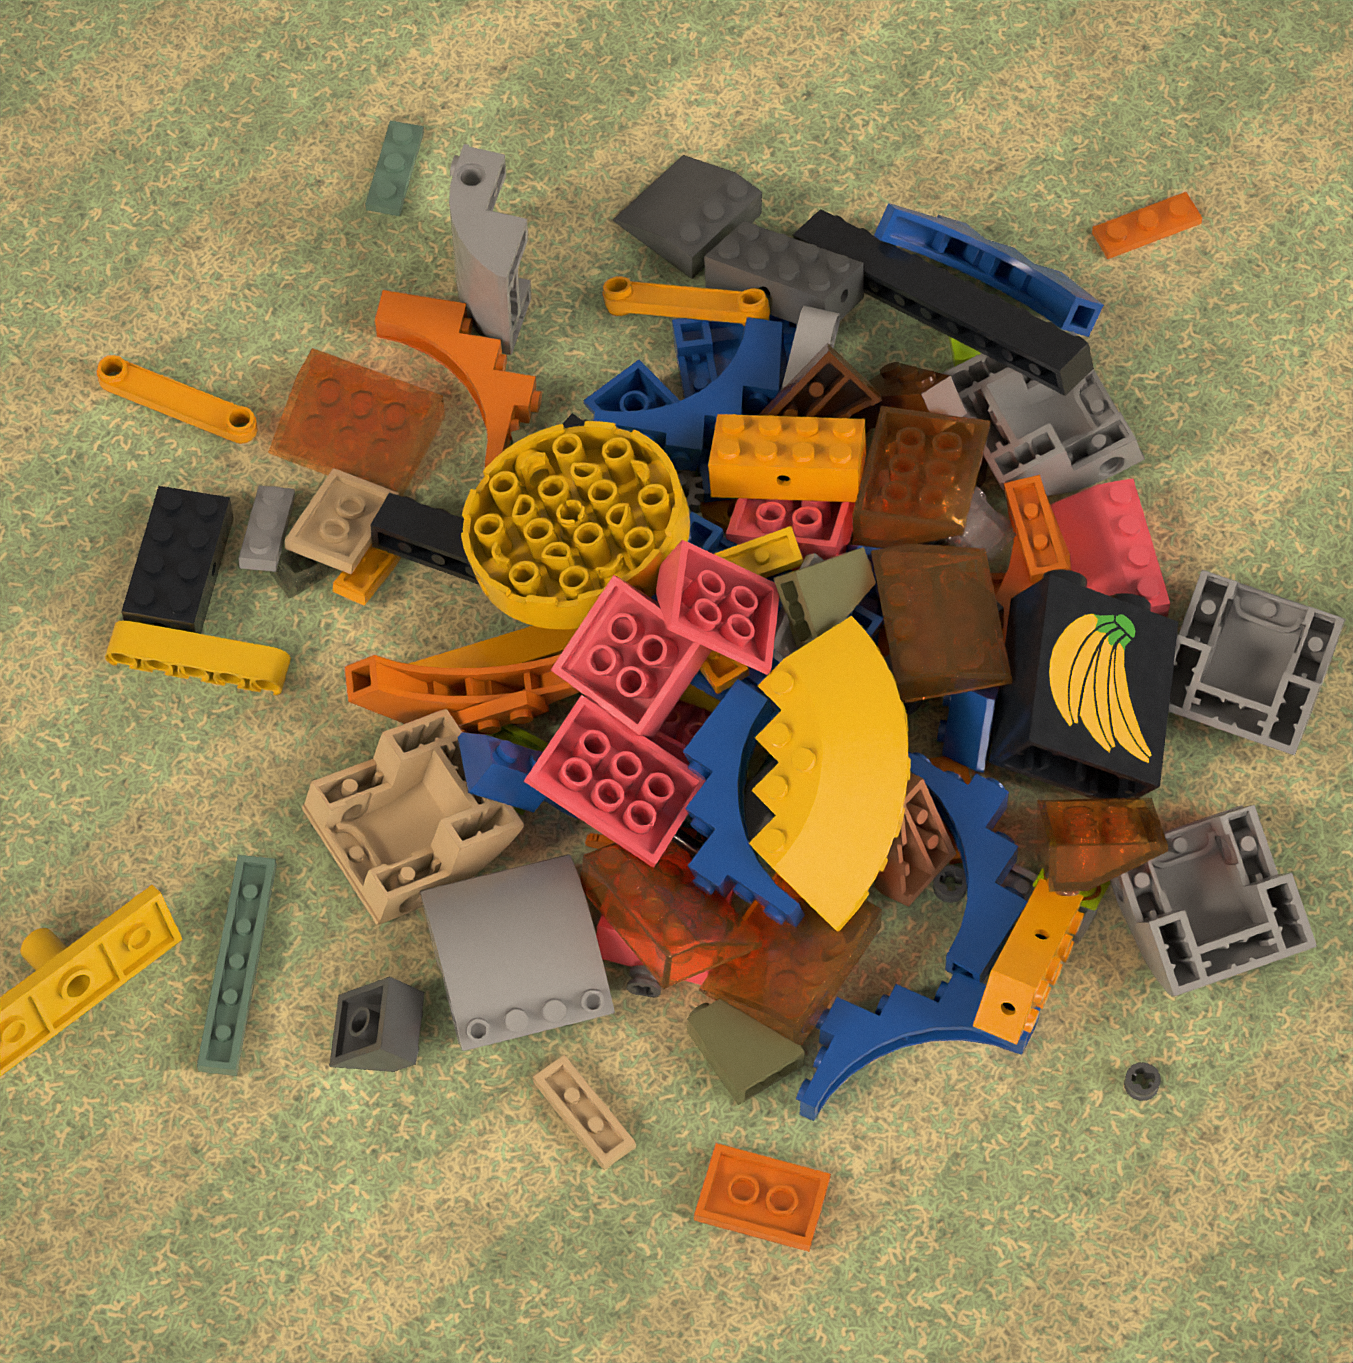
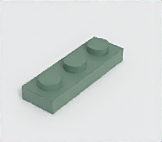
M390 120L365 203L367 211L400 216L424 135V126Z

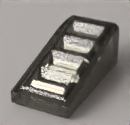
M287 551L280 555L276 572L270 571V574L290 599L338 569L323 563L317 564L313 559ZM303 561L308 568L303 570L298 563Z

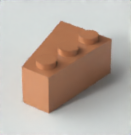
M910 773V780L907 781L906 797L903 805L905 813L899 835L893 839L886 857L888 862L883 872L879 871L874 880L875 888L881 894L908 907L956 855V851L924 779Z

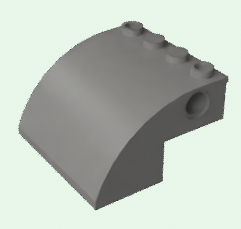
M464 144L460 156L455 155L453 157L450 168L452 180L450 184L449 206L458 297L461 303H466L467 317L473 319L472 326L476 332L482 337L500 339L502 353L512 355L531 301V280L518 277V267L528 242L527 219L493 211L506 178L505 155L469 147V145Z
M982 353L942 373L951 376L967 413L962 418L1003 490L1004 483L1040 475L1046 495H1060L1099 483L1145 460L1135 436L1121 412H1118L1094 369L1066 396Z
M1202 570L1179 635L1177 634L1169 712L1295 756L1346 619Z
M1240 805L1101 853L1118 905L1144 961L1154 977L1171 997L1317 947L1292 872L1278 874L1255 805L1245 807Z
M570 854L420 891L437 966L442 973L456 1037L462 1051L615 1013L594 925Z

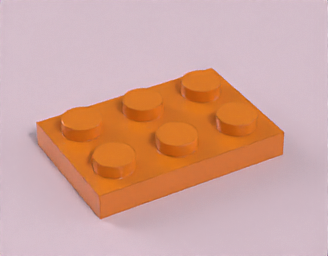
M716 1143L694 1213V1221L810 1252L831 1174Z

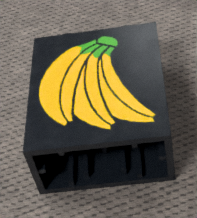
M1063 569L1044 573L1040 581L1011 598L989 763L1115 807H1122L1159 788L1178 621L1151 612V603L1144 597L1128 593L1108 596L1087 588V579L1080 573Z

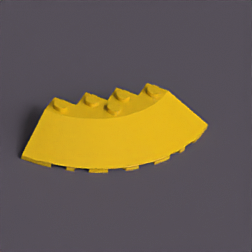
M852 616L784 658L758 685L781 711L755 739L779 763L752 791L776 816L749 842L755 851L837 932L859 910L870 894L868 889L874 882L878 872H883L888 862L886 857L893 839L899 835L904 818L905 808L903 805L906 797L907 781L910 780L911 759L908 757V721L904 704L900 699L896 686L897 682L873 639Z

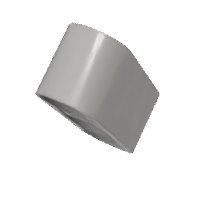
M806 305L803 306L781 391L827 343L834 348L840 322V313Z

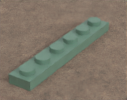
M247 855L237 856L197 1061L198 1072L237 1076L277 868L276 859Z

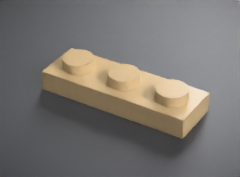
M565 1055L533 1076L535 1086L603 1170L636 1148L634 1139Z

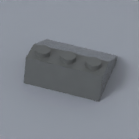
M682 155L620 212L613 221L689 278L693 279L705 268L704 256L743 221L753 223L761 215L762 191L736 172Z

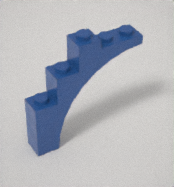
M888 203L874 234L880 241L934 259L1004 292L1041 314L1062 330L1089 337L1104 306L1061 271L1034 264L1014 247L985 239L968 224L941 215L934 217Z
M747 317L739 348L734 359L718 378L700 392L677 403L649 410L627 412L595 410L592 421L615 423L616 428L629 432L633 430L639 431L664 450L672 461L675 470L696 471L702 452L703 437L713 439L717 414L741 415V408L762 411L777 396L779 391L782 322Z
M737 679L683 750L690 763L688 769L705 781L685 809L692 819L690 825L697 832L708 838L688 864V867L695 877L692 882L705 893L712 895L715 891L726 898L730 891L733 890L736 895L747 903L751 904L753 900H756L765 906L763 912L778 924L782 925L784 921H787L794 927H797L805 914L799 903L778 887L760 865L752 846L749 844L750 837L745 821L744 791L749 763L757 744L755 737L766 727L774 710L768 698Z
M908 751V757L911 759L910 773L924 779L940 818L953 836L964 867L967 886L966 909L960 930L946 955L945 970L952 975L954 971H957L983 983L996 963L1028 902L1016 889L1009 886H1001L1017 862L1018 846L1015 845L1012 838L1005 833L999 831L994 833L992 831L1007 809L1009 791L1005 790V787L996 779L991 777L984 778L977 773L967 785L958 774L948 770L944 772L932 765L931 761L923 754Z
M954 971L949 983L941 982L934 1000L895 984L890 996L883 994L875 1014L836 997L831 1009L824 1007L816 1024V1028L820 1030L819 1043L824 1046L820 1048L815 1058L813 1067L817 1070L812 1080L805 1078L798 1091L796 1100L800 1101L799 1115L814 1121L828 1098L852 1074L873 1060L904 1047L931 1041L963 1040L994 1045L1022 1055L1037 1026L1039 1015L1031 1033L1023 1031L1017 1045L974 1027L973 1024L986 984L957 971Z

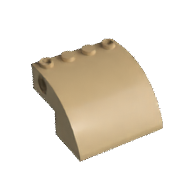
M447 709L382 732L373 759L311 781L305 803L302 805V810L377 925L422 907L421 890L472 878L499 856L517 837L524 826V823L511 805L468 793L458 736L462 731Z

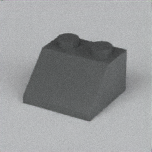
M389 976L339 994L329 1067L395 1072L416 1065L425 992Z

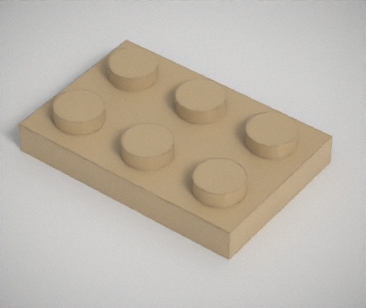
M333 468L285 538V549L352 574L372 544L370 525L389 492L398 496L399 493Z

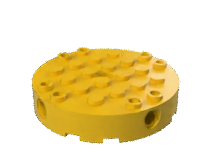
M585 421L584 426L564 428L563 424H559L530 434L517 441L499 454L483 470L484 477L475 490H470L462 512L464 518L463 533H461L463 547L484 594L498 609L510 617L529 625L548 629H578L613 575L618 576L651 598L656 593L661 563L681 540L688 542L690 535L689 507L677 472L668 455L657 443L639 431L633 430L629 432L616 428L615 423L602 421Z

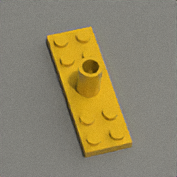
M150 885L68 947L48 928L36 929L24 939L20 949L21 956L36 971L0 997V1077L183 940L161 892L155 886Z

